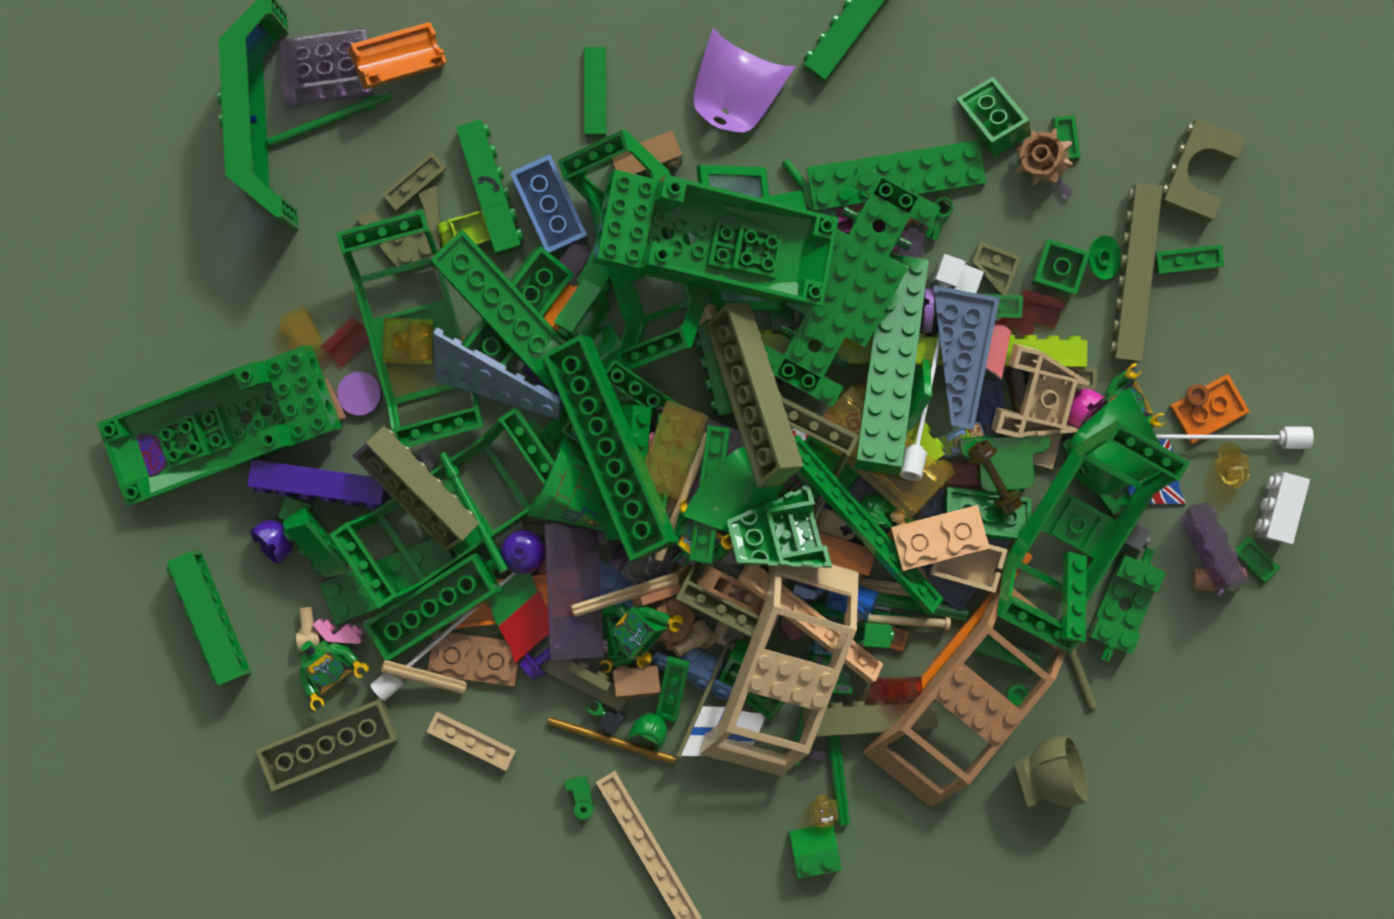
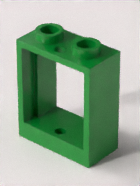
M585 279L582 280L554 320L558 328L557 332L563 336L565 342L579 335L590 337L611 308L603 290Z

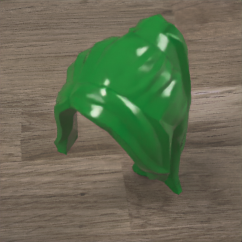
M878 487L874 494H868L860 502V505L872 519L884 528L892 527V522L888 521V519L891 520L890 514L899 509L905 510L906 517L904 519L906 523L914 522L913 517L903 502L886 488Z

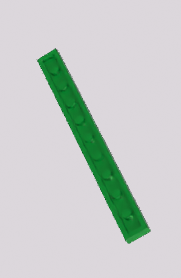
M799 435L795 436V442L803 463V467L799 472L927 616L933 614L943 600L941 595L917 568L902 571L895 543Z

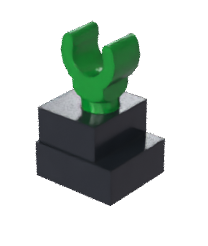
M595 699L594 702L598 704V710L593 711L591 708H588L587 711L592 715L601 717L602 719L598 724L610 735H613L626 716L621 712L614 714L610 710L606 711L602 703Z

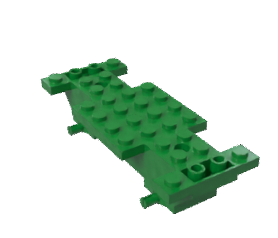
M862 164L850 185L869 195V198L858 213L845 207L842 213L843 216L853 221L852 229L849 234L838 229L836 231L823 306L787 302L785 305L805 315L801 324L794 331L782 324L781 329L788 333L779 330L778 333L789 338V346L784 355L764 345L774 376L832 407L844 387L824 377L833 362L843 368L846 367L844 363L847 364L849 360L837 354L845 337L866 347L908 267L890 258L889 255L896 244L907 251L910 248L909 246L912 245L913 242L901 237L909 218H912L930 228L941 208ZM877 220L882 221L885 224V230L880 233L874 231L873 222ZM813 339L818 340L821 344L820 350L815 353L808 349V343Z

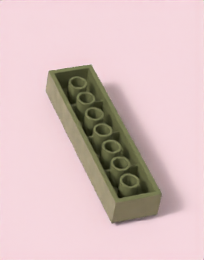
M726 303L706 324L709 338L757 487L781 486L803 467L802 458L799 454L795 436L792 433L788 415L785 412L781 394L778 391L775 376L772 372L750 303Z

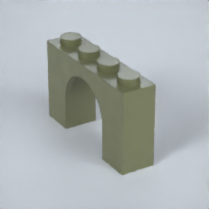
M1197 118L1192 123H1188L1184 131V135L1187 137L1184 144L1180 143L1176 155L1179 157L1176 164L1173 163L1169 169L1168 176H1170L1168 184L1163 185L1161 204L1206 222H1211L1216 216L1222 199L1197 189L1191 183L1188 176L1189 161L1197 153L1208 152L1234 162L1239 158L1246 137Z

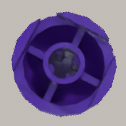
M267 520L249 531L254 543L258 542L262 553L274 563L278 562L280 564L287 558L293 548V541L290 542L283 533L285 530L283 523L279 524L277 521Z
M521 530L513 532L507 536L502 544L501 557L507 568L514 573L522 575L533 573L545 561L546 548L540 536L532 531Z

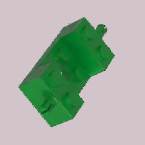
M1146 547L1142 559H1133L1126 555L1119 556L1087 633V637L1097 640L1105 646L1101 659L1109 662L1114 650L1133 654L1141 635L1138 633L1147 608L1154 592L1158 593L1166 572L1155 568L1150 563L1155 552L1150 548ZM1122 598H1127L1130 601V607L1123 611L1119 607V601Z

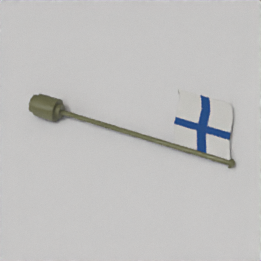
M735 628L732 629L678 753H675L676 759H682L683 756H704L699 754V750L706 732L709 733L722 718L725 707L703 705L737 631ZM741 711L736 726L759 732L765 716L761 713ZM733 733L726 738L752 746L755 742V739Z

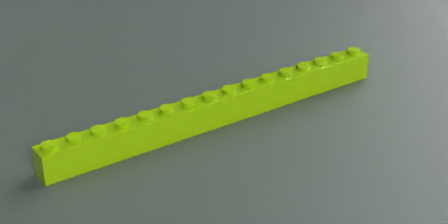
M759 330L763 345L784 355L789 346V338L782 334H773L772 330ZM919 333L915 365H919L923 358L930 361V365H932L938 334H936V337H927V333ZM1010 335L1004 367H1011L1008 365L1013 343L1036 348L1065 367H1087V340H1081V336H1068V340H1059V336H1046V339H1037V335H1024V339H1015V335ZM872 336L866 347L845 337L837 354L849 360L847 364H868ZM815 339L810 340L808 349L814 353L818 352L821 348L820 342ZM941 346L936 366H943Z

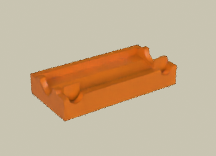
M431 22L353 43L347 49L364 90L442 68L447 63L443 49H440L437 45L436 32Z

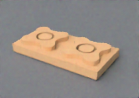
M978 505L890 528L902 571L990 549Z

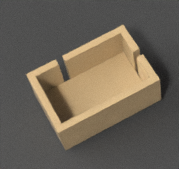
M989 544L990 549L930 564L928 574L996 593L1001 573L994 572V569L1003 568L1007 549Z

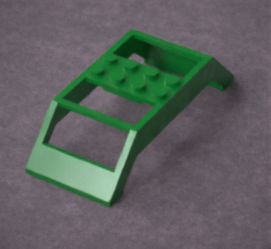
M626 129L620 130L558 160L563 180L568 181L587 200L597 232L605 194L586 177L587 175L630 155H633L650 173L652 179L659 180L665 174L670 175L669 170ZM664 227L661 230V235L664 239L669 240L673 237V231L669 227ZM688 232L683 235V241L685 244L691 245ZM607 267L626 327L619 351L615 352L618 362L633 370L692 347L708 299L705 288L683 284L688 299L645 316L634 281L646 276ZM687 307L682 326L640 343L648 322Z
M424 209L336 232L341 254L344 257L353 281L387 402L391 431L394 432L400 443L407 447L484 427L478 394L470 392L472 408L400 427L398 403L456 387L443 384L395 397L385 361L433 349V333L436 328L443 330V335L451 340L457 338L463 341L447 280L437 270L445 297L444 300L373 319L363 283L430 265L429 260L432 257L361 276L352 252L425 233L434 256L438 252V248Z
M517 407L500 417L481 438L450 458L453 466L458 468L484 450L525 509L494 531L472 500L492 540H495L527 518L531 509L528 501L490 448L492 442L506 429L543 484H545L554 463ZM441 464L430 473L440 479L444 487L451 494H454L465 508L451 480L448 481L444 473L446 471L444 466ZM391 498L371 513L345 523L329 535L377 607L381 609L408 596L485 547L476 527L463 541L452 547L457 557L428 577H425L386 519V516L401 507L394 498ZM380 521L420 582L397 593L356 533L357 530Z
M1115 421L1077 444L1004 561L997 615L1071 654L1077 643L1062 640V621L1012 595L1017 568L1063 591V583L1022 562L1036 537L1042 530L1092 557L1087 566V604L1155 493L1174 481L1179 482L1191 462L1119 421ZM1106 442L1112 443L1160 471L1139 482L1090 455V453ZM1084 460L1136 488L1117 520L1065 492Z

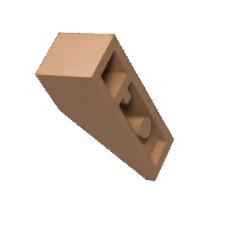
M707 564L697 585L710 593L757 615L761 614L765 601L737 578Z

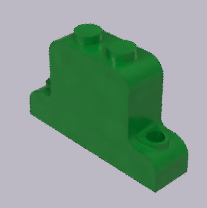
M1004 434L958 438V449L965 456V459H971L968 450L976 442L988 440L992 447L997 448L996 454L990 460L1006 489L1011 491L1020 490V492H1024L1025 488L1031 487L1034 483L1033 455L1044 453L1050 445L1049 434L1019 438ZM982 463L977 464L978 483L990 493L999 494Z

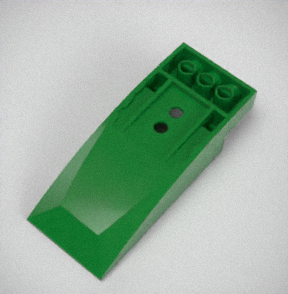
M614 169L608 175L591 263L722 292L823 306L839 218L666 174L661 179L656 180ZM664 227H669L673 231V237L669 240L664 239L661 235V230ZM690 232L694 235L695 241L692 245L684 243V233Z
M312 345L300 346L265 361L250 362L97 423L127 507L251 464V460H261L343 429ZM263 404H269L272 408L271 414L267 417L261 413ZM245 411L252 414V421L249 424H245L241 419ZM141 434H152L158 437L167 462L166 467L153 477L148 475L137 441V436Z

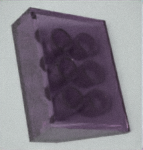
M359 28L279 40L281 88L287 107L375 95L374 87L364 90L347 50L351 44L368 39L367 29Z

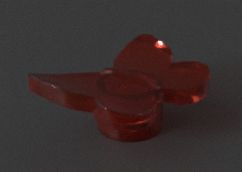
M1040 306L1022 308V318L1002 317L999 323L1008 329L1015 327L1022 334L1031 335L1034 332L1033 323L1040 319L1043 308Z

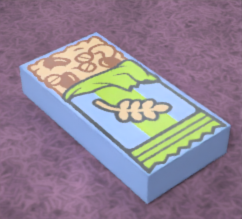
M980 422L974 424V430L962 428L938 437L945 447L943 449L945 458L961 453L958 449V438L985 436Z

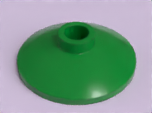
M1107 235L1098 236L1089 247L1088 265L1095 277L1106 280L1117 274L1120 268L1121 250L1114 238Z

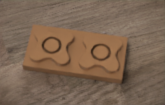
M439 631L436 634H434L432 636V642L436 638H438L444 631ZM450 632L431 649L428 672L457 679L516 686L519 660L514 664V658L506 640Z

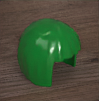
M652 713L642 715L632 725L628 739L631 741L635 736H642L656 743L653 751L658 752L666 741V724L658 715Z

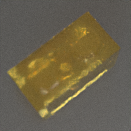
M302 305L279 317L282 322L279 326L285 336L288 335L291 343H289L291 350L304 345H312L314 351H317L326 346L306 306Z

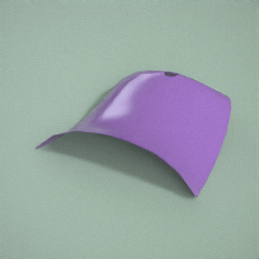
M712 28L695 86V109L716 128L734 132H747L760 121L796 66H783L758 58L734 46ZM724 108L728 109L729 114L723 113L722 110ZM713 118H722L726 121V124H718Z

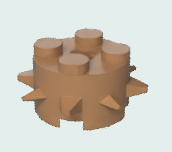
M1053 129L1051 133L1039 132L1037 134L1035 131H1032L1031 138H1027L1021 148L1016 150L1020 153L1019 156L1022 161L1016 170L1018 173L1028 172L1032 176V185L1034 186L1038 181L1057 183L1067 168L1073 165L1069 161L1068 149L1073 144L1071 141L1060 142L1057 138V129Z
M667 597L646 604V607L666 613L670 618L674 615L683 617V624L674 622V624L680 626L679 631L673 632L669 624L665 625L667 629L656 641L664 642L668 651L673 650L672 646L674 643L682 641L689 634L692 623L695 620L694 613L686 603L676 598Z

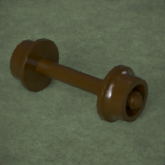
M988 440L976 442L968 450L971 458L970 464L982 463L1000 494V497L993 503L994 507L999 508L1002 514L1015 512L1022 505L1020 499L1021 492L1020 490L1008 492L990 460L996 454L997 448L992 447Z

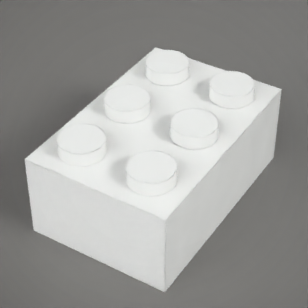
M1286 472L1273 473L1268 478L1266 489H1268L1267 497L1263 498L1260 510L1263 512L1261 519H1258L1255 525L1256 537L1279 544H1293L1310 479Z

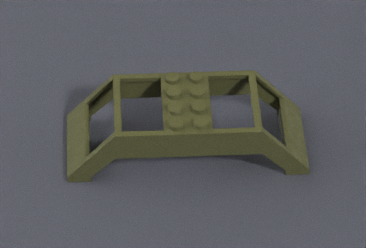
M781 397L791 427L843 452L832 472L838 479L860 436ZM820 496L813 510L815 521L826 503L822 496ZM721 560L712 563L738 577L742 572ZM694 562L676 599L752 637L760 615L710 593L693 582L701 566L700 563ZM782 577L781 584L784 585L787 578Z

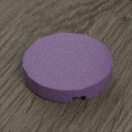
M925 289L922 309L924 320L922 332L931 333L934 312V290Z
M353 372L345 376L340 382L337 396L341 407L345 411L353 415L362 416L373 412L377 408L382 398V391L378 381L370 374Z

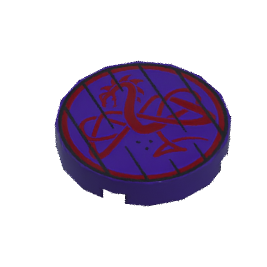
M152 434L138 435L137 441L148 475L153 477L166 467L167 462L157 436Z

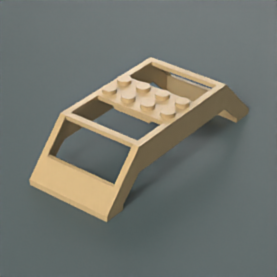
M832 564V568L768 566L769 578L766 601L722 718L709 733L706 732L699 754L780 776L809 754L857 630L859 575L857 571ZM782 577L846 595L847 610L845 624H838L780 607ZM777 614L841 632L828 667L765 649ZM748 692L812 709L799 743L736 726ZM733 733L792 750L787 754H782L726 738Z

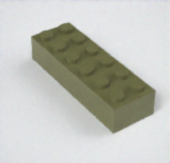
M385 426L371 436L352 455L446 552L463 541L479 524L475 515L471 511L466 510L460 504L459 499L444 487L442 481L434 477L428 471L427 466L423 462L418 461L412 455V451L407 446L402 445L394 432Z
M380 698L267 744L255 751L270 789L274 791L394 742L400 737L385 701Z

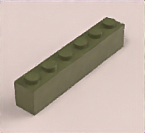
M897 698L895 703H887L886 699L873 700V704H865L864 701H851V705L843 706V702H831L829 707L826 708L816 736L885 732L898 722L913 702H908V698ZM936 701L931 702L910 729H938ZM801 708L803 731L812 710L809 708Z

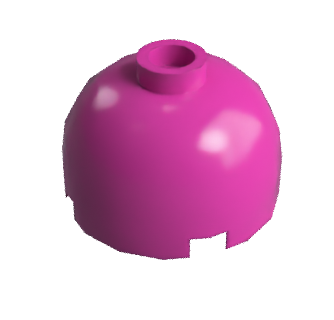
M1084 388L1077 390L1074 394L1067 424L1077 428L1078 431L1085 422L1101 410L1105 402L1103 399L1105 398L1092 389Z

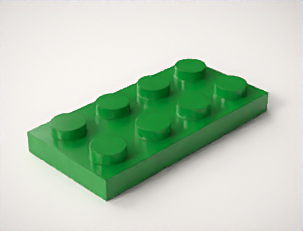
M947 487L944 494V514L978 505L987 537L1017 541L1032 516V498L1020 497L1022 501L1021 507L1015 510V512L1002 514L999 508H995L993 505L994 501L1000 497V494L995 495L990 492Z

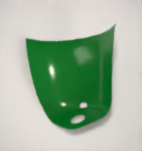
M1129 387L1083 424L1069 444L1068 456L1077 444L1115 421H1119L1157 444H1161ZM1106 442L1090 453V455L1137 481L1144 480L1160 471L1112 443ZM1086 460L1083 461V464L1087 467L1088 474L1081 475L1077 471L1074 476L1086 487L1100 494L1115 492L1130 485Z
M741 447L714 467L698 488L683 516L729 532L727 520L751 509L755 510L764 506L765 503L771 500H777L784 483L781 486L758 488L745 447Z

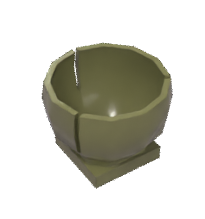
M1055 735L1041 741L1033 753L1023 755L1014 764L1028 807L1037 805L1040 800L1059 807L1077 806L1087 802L1089 794L1087 776L1078 747L1071 735Z

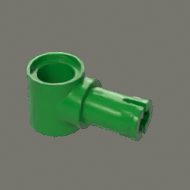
M945 197L937 199L934 204L938 205L941 201H947L950 205V210L946 214L938 212L931 227H928L925 236L930 238L934 231L932 239L937 241L944 223H947L949 216L954 210L953 202Z

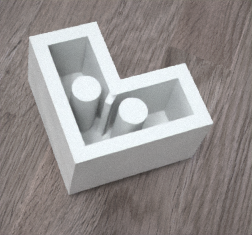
M944 254L939 260L931 284L976 293L984 271L965 265L966 261Z

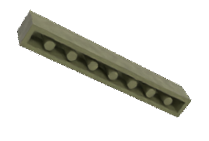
M1136 183L1132 186V189L1129 188L1127 201L1130 202V209L1125 214V223L1128 226L1127 232H1124L1122 238L1125 252L1120 257V267H1123L1122 276L1119 275L1117 281L1120 295L1115 300V310L1118 312L1117 319H1114L1112 324V332H1115L1114 341H1111L1110 354H1113L1112 360L1135 363L1143 361L1163 186Z

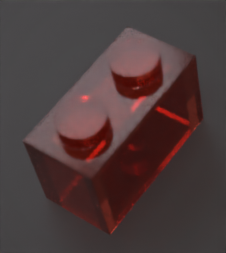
M877 677L876 682L870 683L871 701L916 700L922 692V677Z

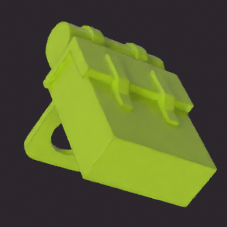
M482 210L436 224L437 232L442 241V247L462 229L476 244L491 240Z

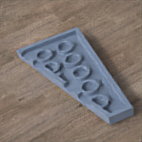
M933 285L951 426L974 430L1000 298Z
M436 328L433 333L435 381L547 417L560 418L562 414V399L560 396L540 385L533 386L524 381L525 377L521 374L513 375L505 370V365L476 349L472 351L461 345L462 341L457 338L451 340L443 335V330Z

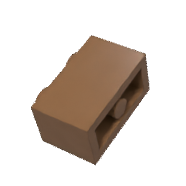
M646 663L644 668L629 669L628 665L618 666L611 673L614 700L658 696L660 693L657 666H651V663Z

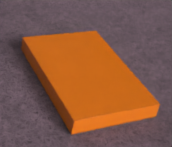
M1229 374L1205 386L1209 392V398L1204 405L1198 407L1191 406L1186 401V398H1183L1169 406L1185 435H1210L1250 412ZM1188 439V440H1189L1190 444H1194L1195 442H1197V441H1199V440H1201V439Z

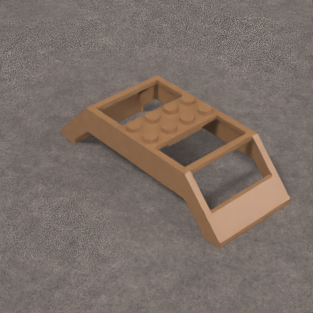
M1001 585L997 588L996 593H993L990 597L991 600L981 621L903 716L891 728L876 736L863 752L930 807L965 788L974 780L1056 680L1066 651L1045 641L1055 649L1048 670L1045 672L993 629L998 616ZM1013 588L1012 595L1034 606ZM987 634L1042 677L1018 707L964 664ZM934 699L989 742L965 772L910 729ZM907 734L958 775L959 778L944 788H940L888 745Z

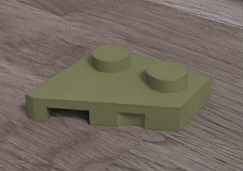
M980 241L972 264L978 270L984 271L983 276L1000 294L1007 295L1021 256Z

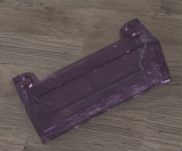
M568 523L544 524L550 642L549 659L604 657V652H608L607 639H603L602 609L577 617L573 616L571 611L572 605L601 596L599 541L603 540L602 531L578 525H569Z

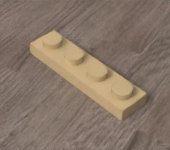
M438 711L435 713L427 730L428 733L507 771L516 752L515 749Z

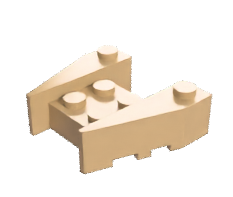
M1013 343L1008 365L1013 368L1030 371L1028 384L1020 413L996 408L991 429L996 433L1017 438L1077 432V428L1068 425L1067 420L1077 383L1089 386L1090 382L1040 350Z

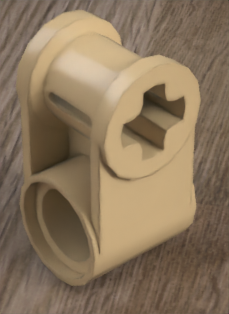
M822 508L816 520L818 531L843 540H850L855 536L854 532H849L847 535L844 534V529L841 526L845 527L846 523L835 511Z

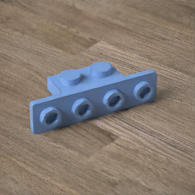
M693 648L679 659L690 661L686 681L694 684L700 690H706L719 659ZM655 652L651 665L657 666L658 670L665 672L668 656ZM723 661L710 692L719 699L728 700L733 687L717 680L724 663Z

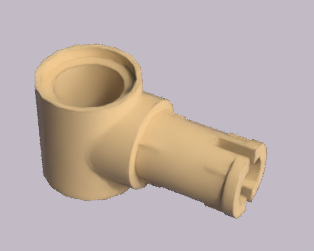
M312 607L299 609L301 629L296 634L299 652H302L301 646L306 641H311L315 646L322 642L321 634L312 625L314 624Z
M699 620L692 625L686 638L672 646L673 652L680 658L693 648L698 649L701 647V649H707L715 643L717 635L704 620Z

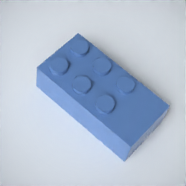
M550 154L510 172L546 251L552 254L588 237Z

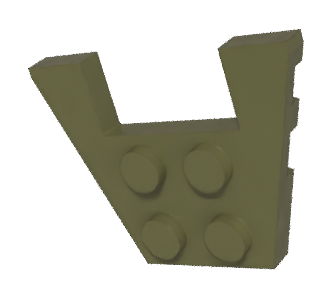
M437 186L419 192L418 195L439 251L441 249V238L437 232L438 228L436 225L440 223L439 193ZM375 210L356 217L361 225L380 221ZM425 233L379 245L396 266L433 257Z

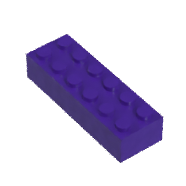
M251 460L247 486L254 487V492L271 494V490H276L275 495L293 497V493H298L297 498L315 500V496H320V501L337 503V499H342V504L358 506L359 502H363L364 507L374 509L388 501V492L371 476Z

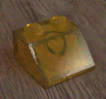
M384 318V363L432 364L433 320Z

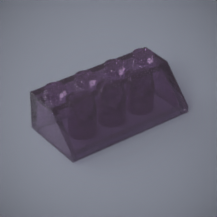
M1208 502L1189 506L1179 518L1219 597L1243 587L1248 583L1247 571L1243 566H1240L1237 560L1238 554L1227 540L1226 530L1224 527H1220L1217 521L1216 510L1210 507Z

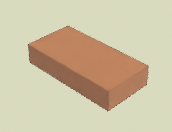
M680 584L633 598L634 607L644 606L676 595L681 589Z

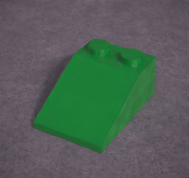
M994 77L956 98L957 103L979 139L993 157L1031 136L1029 119Z

